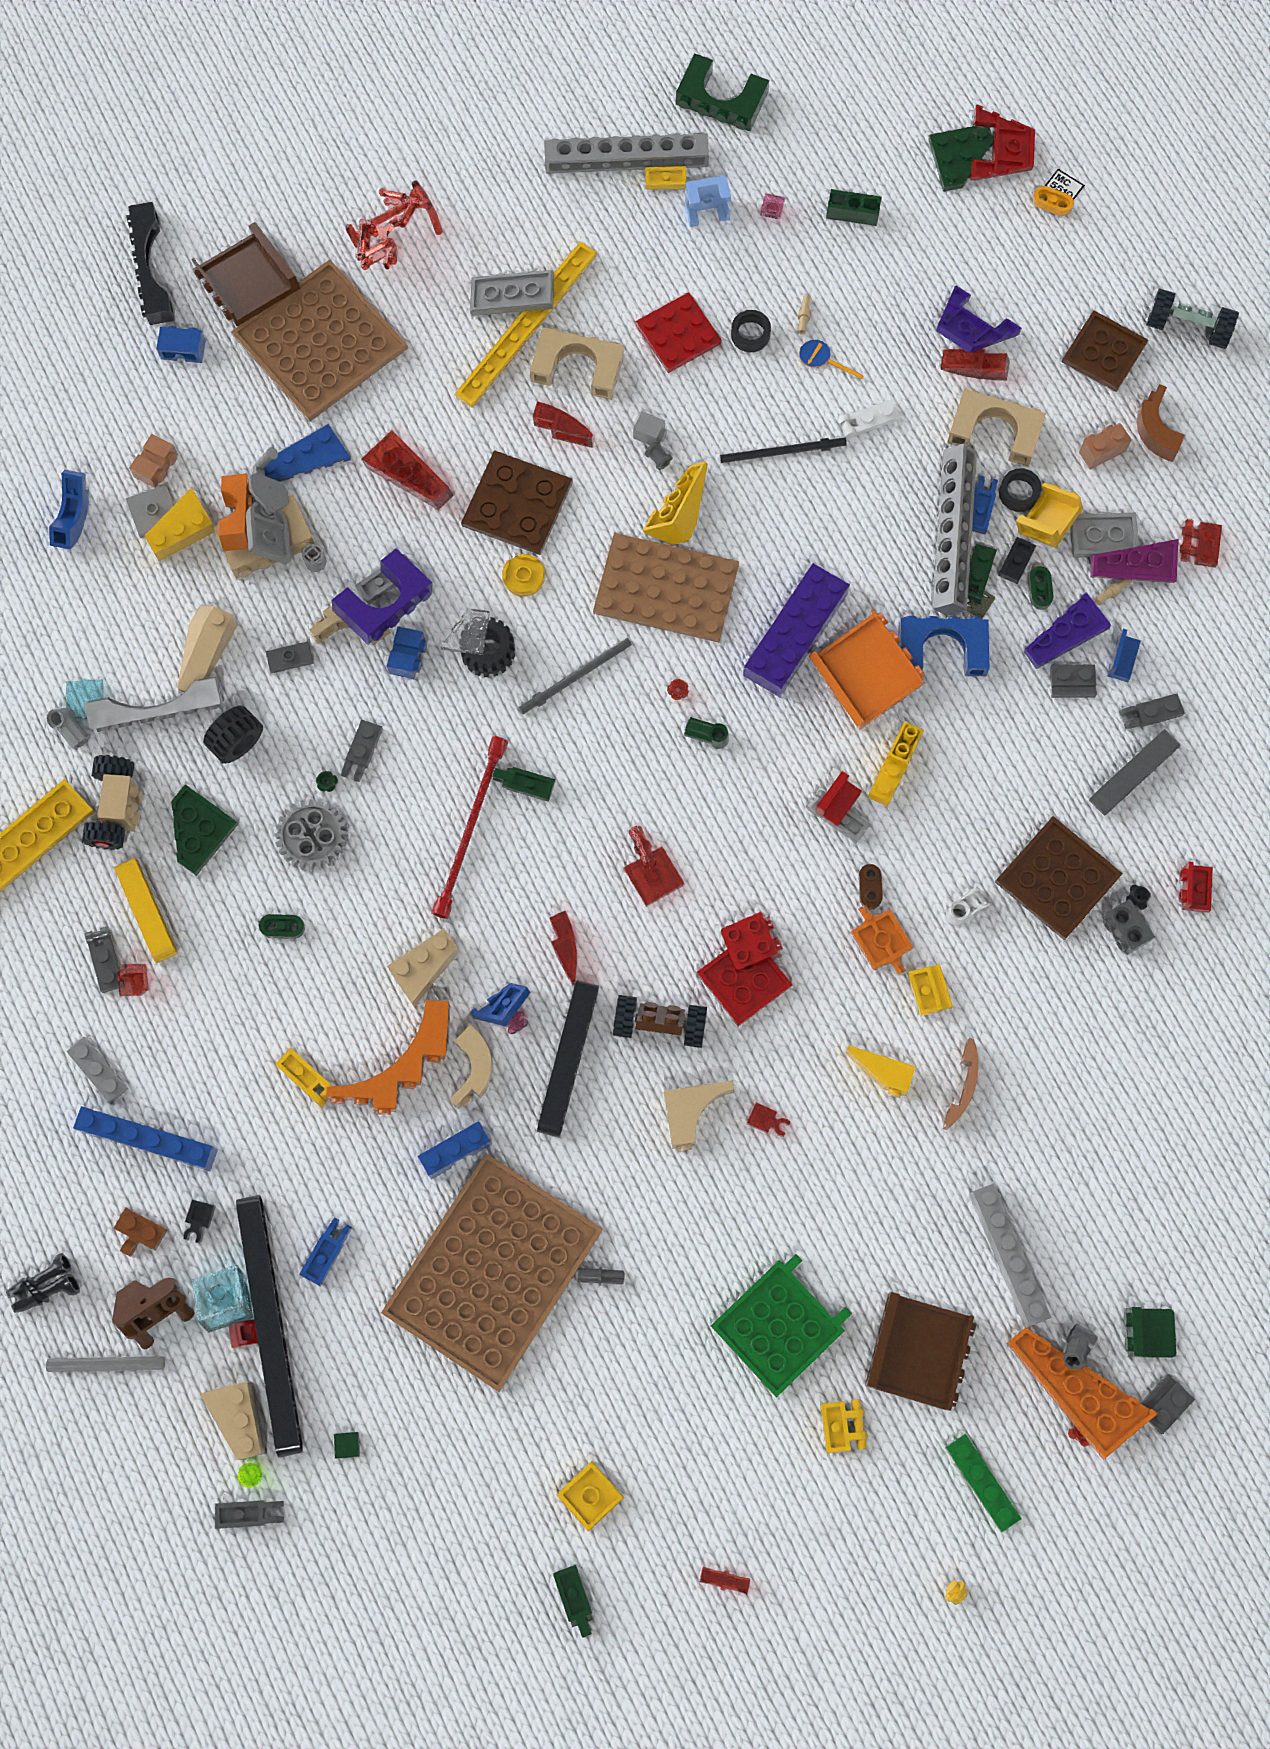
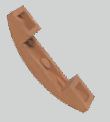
M972 1038L966 1041L960 1064L969 1066L959 1105L951 1104L948 1107L943 1125L944 1130H948L962 1116L971 1101L976 1087L978 1053L975 1041Z

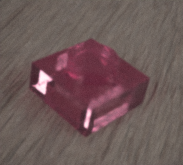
M765 193L760 216L780 220L785 198Z

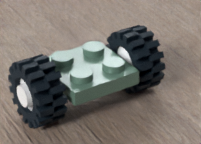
M1161 288L1158 289L1146 326L1163 330L1168 317L1172 315L1211 327L1213 330L1209 345L1223 349L1227 348L1237 323L1238 311L1222 307L1216 320L1212 317L1213 313L1199 309L1198 313L1193 312L1192 307L1179 303L1178 307H1172L1176 293Z

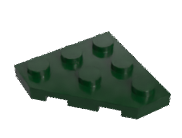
M972 126L929 135L928 140L943 192L960 189L965 186L971 176L973 160H982L986 152L993 145L994 140L989 127Z
M185 784L171 801L177 847L176 856L177 862L197 876L238 826V823Z

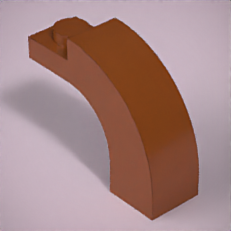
M1159 384L1156 391H1151L1148 400L1143 399L1137 414V429L1141 440L1151 452L1173 462L1185 435L1171 430L1161 421L1159 406L1167 387Z

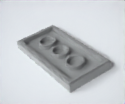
M553 270L472 277L471 316L553 309Z

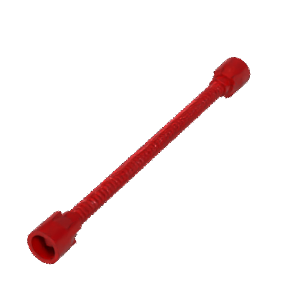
M492 736L487 754L489 756L488 765L483 775L482 783H480L473 809H471V814L465 827L466 830H464V835L461 838L454 864L451 867L452 869L445 885L446 888H444L441 896H438L431 914L437 917L449 918L453 901L451 900L453 896L451 892H453L454 884L457 881L456 879L495 766L499 759H502L509 743L504 738Z

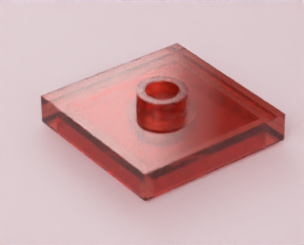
M662 846L623 868L645 907L685 886L684 881Z

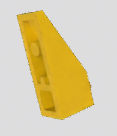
M850 1045L848 1046L846 1054L882 1089L887 1090V1094L901 1098V1095L906 1096L916 1066Z

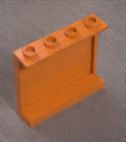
M873 609L871 610L872 615L819 653L814 651L809 655L817 670L860 730L926 684L923 680L925 674L919 665L914 667L910 660L913 657L906 647L901 649L899 646L900 638L894 630L889 631L885 626L888 621L881 612L877 614Z

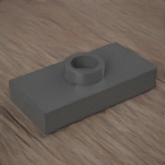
M308 641L265 651L271 674L314 664Z

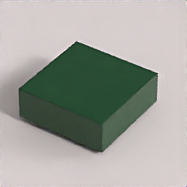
M359 1432L334 1434L335 1459L360 1457Z

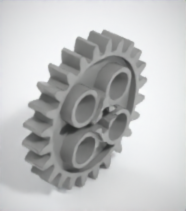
M312 799L309 800L308 805H305L304 801L301 800V807L292 804L293 811L285 809L287 817H279L283 824L276 825V828L281 832L274 834L277 839H280L275 844L277 847H282L279 853L285 855L284 859L286 862L292 860L291 864L293 867L300 863L301 870H304L306 865L309 866L311 871H313L314 865H317L322 870V863L325 862L328 866H331L329 859L333 858L337 861L336 853H344L340 845H347L346 840L342 839L348 836L347 831H344L347 825L345 822H342L344 819L342 814L337 815V808L331 810L330 803L323 807L320 799L316 805H314ZM313 817H321L317 824L310 823ZM301 819H305L322 847L321 851H318L301 823ZM294 828H301V832L298 835H291ZM327 834L332 835V838H331L330 841H328V842H322V841H321V839H322V837H323L324 835H327ZM312 846L310 853H302L304 847Z

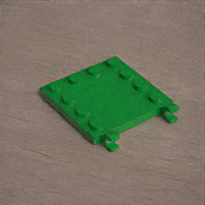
M797 1254L785 1265L778 1260L711 1325L712 1329L776 1398L845 1331L840 1325L852 1314L847 1307H844L833 1318L791 1273L802 1262Z

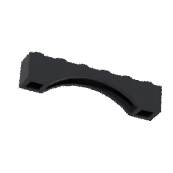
M153 202L128 206L129 215H126L129 228L132 227L129 237L132 246H135L132 256L134 263H137L138 266L135 269V275L141 285L137 289L140 300L143 299L144 304L140 305L142 316L147 318L150 325L175 321L172 302L167 291L158 285L150 273V252L154 240L160 232L156 208Z

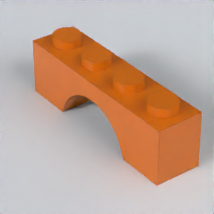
M245 473L222 476L221 493L225 506L235 509L231 515L219 520V539L223 551L248 549L246 512L254 503L249 488L248 475Z

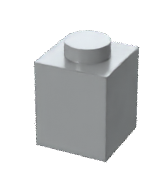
M643 411L633 428V439L648 445L657 441L663 442L667 434L665 420Z

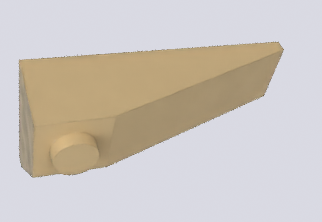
M199 606L188 627L177 686L179 691L185 692L195 680L208 678L211 675L238 626L234 615L215 606Z

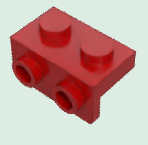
M1188 861L1181 868L1180 881H1183V889H1180L1179 902L1182 903V910L1207 913L1211 911L1213 867L1194 865V862Z

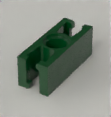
M831 189L826 219L877 226L882 197Z

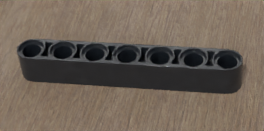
M579 980L575 983L538 1122L537 1132L560 1138L596 1003L599 985Z

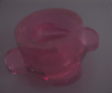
M517 1011L506 1027H508L509 1034H515L528 1025V1020L524 1019L522 1011Z

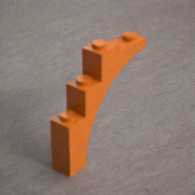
M425 1001L423 1019L417 1035L405 1053L393 1065L382 1073L363 1082L346 1086L327 1087L326 1098L334 1104H345V1100L354 1101L356 1105H368V1101L373 1102V1111H377L378 1115H391V1112H396L397 1086L402 1085V1088L415 1089L416 1085L421 1086L422 1058L427 1059V1062L439 1063L441 1059L446 1057L449 1001Z

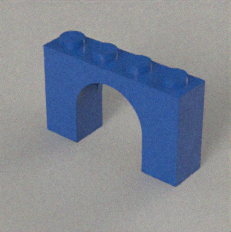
M906 616L900 619L898 626L899 646L901 649L906 647L913 657L910 661L914 667L919 665L923 670V644L929 638L936 635H947L957 640L962 646L964 652V676H987L990 669L989 619H982L981 617L961 619L957 616H952L948 619H941L937 616H928L926 618Z

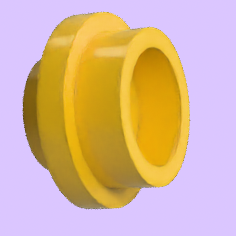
M953 1581L945 1590V1599L954 1605L961 1603L968 1595L966 1584L963 1581Z

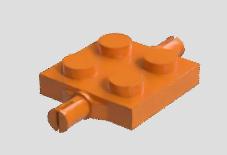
M867 905L860 907L858 910L865 921L859 927L851 930L850 933L873 971L884 965L892 964L898 975L905 972L906 969L899 959L914 947L892 911L889 909L882 914L873 916Z

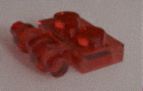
M1186 519L1181 533L1183 536V543L1180 545L1179 550L1181 561L1188 562L1190 556H1195V565L1216 568L1219 558L1222 525L1200 522L1198 529H1195L1193 527L1194 520ZM1192 538L1197 539L1196 547L1191 545Z

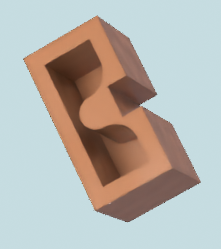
M151 434L143 446V452L141 455L138 454L129 469L134 478L156 488L165 479L169 467L176 462L178 453L173 444Z

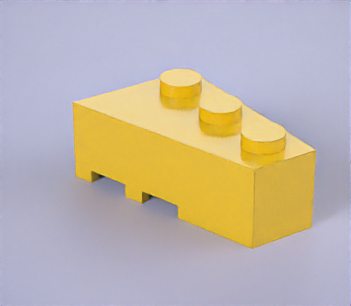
M191 487L145 534V538L158 561H161L214 533L215 530Z

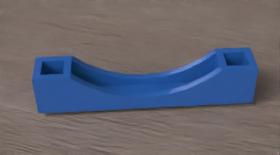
M82 1106L73 1129L81 1133L141 1149L209 1172L212 1169L218 1151L217 1148L205 1143Z

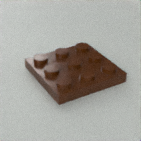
M1093 310L1063 357L1062 363L1117 392L1149 340Z

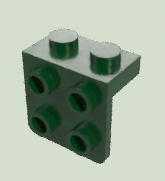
M1126 1308L1123 1320L1124 1326L1127 1327L1125 1350L1128 1352V1357L1173 1358L1176 1356L1175 1314L1172 1309Z

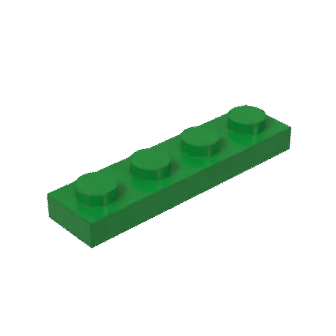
M966 1434L945 1447L1000 1532L1005 1531L1022 1519Z

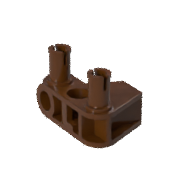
M164 1278L150 1288L134 1280L116 1293L112 1321L127 1339H135L142 1349H148L154 1343V1338L147 1332L148 1329L173 1312H176L183 1322L191 1320L195 1312L187 1304L186 1294L180 1288L176 1279Z

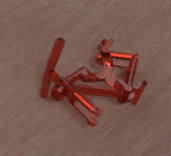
M417 180L412 182L413 189L410 191L409 196L405 193L386 190L384 187L378 190L380 196L386 197L383 200L386 206L394 205L395 207L371 220H366V218L360 219L357 227L358 231H355L352 224H346V232L355 248H358L356 259L361 261V268L363 270L369 269L371 265L384 259L383 265L386 270L390 269L391 265L397 264V255L395 253L397 245L392 238H388V234L395 227H406L416 208L426 209L435 233L437 235L443 233L436 210L428 194ZM392 217H394V218H393L391 221H389L384 227H383V226H379V224H381V223H383V222H385V221L391 219ZM371 236H379L378 240L380 243L370 248ZM382 249L384 250V251H382V252L376 254L375 256L369 258V256L375 254L376 252H378V251H380V250H382Z

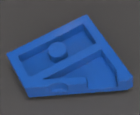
M509 983L499 993L487 999L489 1004L479 1011L474 1008L470 1014L474 1019L506 1027L531 992L526 986Z

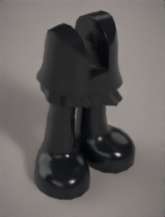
M63 1253L56 1255L52 1264L47 1269L33 1277L28 1276L26 1279H20L19 1282L6 1291L8 1298L16 1297L25 1292L27 1294L26 1298L11 1305L14 1313L41 1306L43 1302L48 1303L50 1301L49 1296L58 1292H65L72 1296L80 1293L77 1280L71 1274H67L71 1271V1265ZM63 1275L51 1284L39 1288V1285L56 1276Z

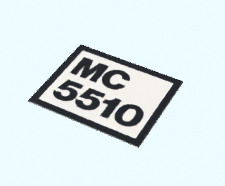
M1057 169L1045 184L1047 187L1069 194L1073 200L1085 186L1060 169Z

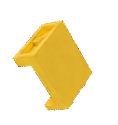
M1043 483L1041 486L1042 495L1026 517L1023 515L1018 517L1016 524L1019 534L1056 548L1082 512L1083 505L1081 497L1077 493L1068 492L1054 484Z

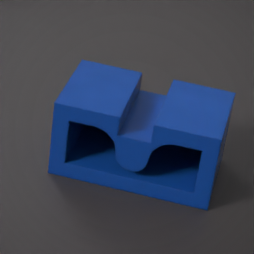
M160 327L156 350L161 360L177 361L178 359H185V362L202 363L206 340L202 330L196 328Z
M398 626L393 641V649L390 651L386 667L389 674L414 679L416 673H419L421 670L422 660H420L421 653L426 651L427 640H425L422 631Z

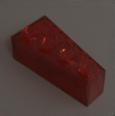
M393 430L361 458L367 469L437 510L454 496L449 486Z

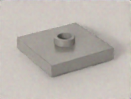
M167 485L126 498L140 538L145 537V534L174 506Z

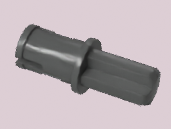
M602 1267L599 1269L578 1268V1283H599V1286H601V1283L624 1284L625 1273L623 1270L602 1269Z

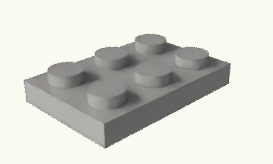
M1136 512L1079 514L1071 526L1073 558L1091 557L1094 554L1139 546Z

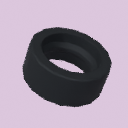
M745 310L734 318L731 326V339L738 349L744 352H757L768 344L771 334V323L765 314L757 310ZM753 322L763 328V335L758 339L748 340L739 334V327L742 324Z
M1016 468L1011 470L1002 480L999 488V498L1002 504L1015 512L1027 511L1039 499L1042 491L1041 481L1034 472L1028 469ZM1015 480L1027 482L1033 490L1032 496L1026 500H1018L1009 494L1008 485Z

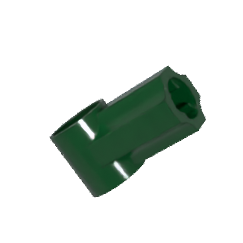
M692 717L688 720L684 736L711 744L716 749H722L729 743L728 729L725 725L721 723L712 724ZM716 733L725 735L719 740L713 737Z

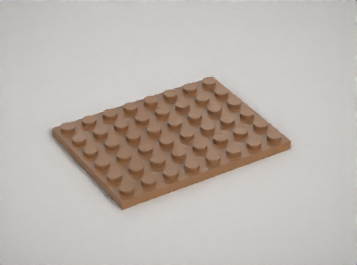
M485 1153L381 1314L500 1392L603 1229Z

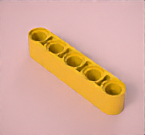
M136 857L114 866L156 964L177 955V949Z

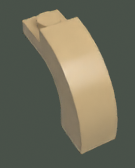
M332 606L322 611L325 619L316 622L312 629H310L311 635L317 644L340 629L350 628L332 611ZM388 628L378 641H372V645H375L391 633L390 629Z
M471 1025L454 1041L456 1046L471 1060V1073L468 1080L450 1099V1102L457 1109L461 1106L466 1107L473 1099L471 1096L473 1093L481 1099L489 1087L493 1073L492 1056L488 1045L481 1034Z

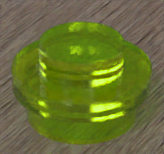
M246 1463L238 1471V1481L244 1487H255L262 1479V1470L255 1463Z

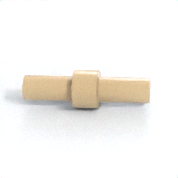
M810 295L803 296L802 306L798 312V333L801 335L806 333L807 322L811 316Z
M1132 580L1113 582L1106 587L1103 593L1094 598L1095 603L1101 605L1110 597H1116L1123 588L1132 583Z

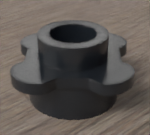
M1132 885L1126 901L1130 899L1140 910H1144L1147 908L1146 902L1151 897V893L1143 886Z

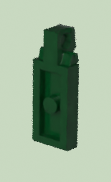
M516 767L507 768V771L495 768L492 776L494 781L502 783V787L507 790L547 802L550 800L555 785V779Z
M573 1565L553 1573L572 1628L578 1626L582 1638L592 1635L588 1621L593 1620L592 1610L577 1566Z

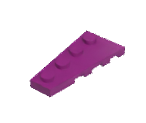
M1179 539L1094 554L1091 556L1090 577L1175 583L1177 582Z

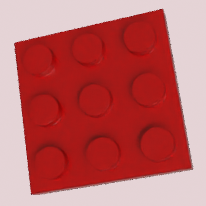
M689 292L636 321V327L668 373L722 343V339Z
M728 949L696 973L738 1027L792 987V983L771 957L742 970H737Z

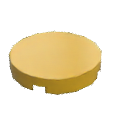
M519 554L505 563L502 570V579L505 587L512 594L530 596L542 588L545 581V569L536 557L529 554Z

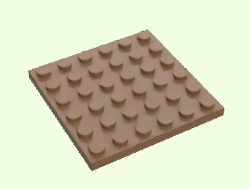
M330 259L298 282L301 289L231 331L233 337L309 422L408 349L406 342Z

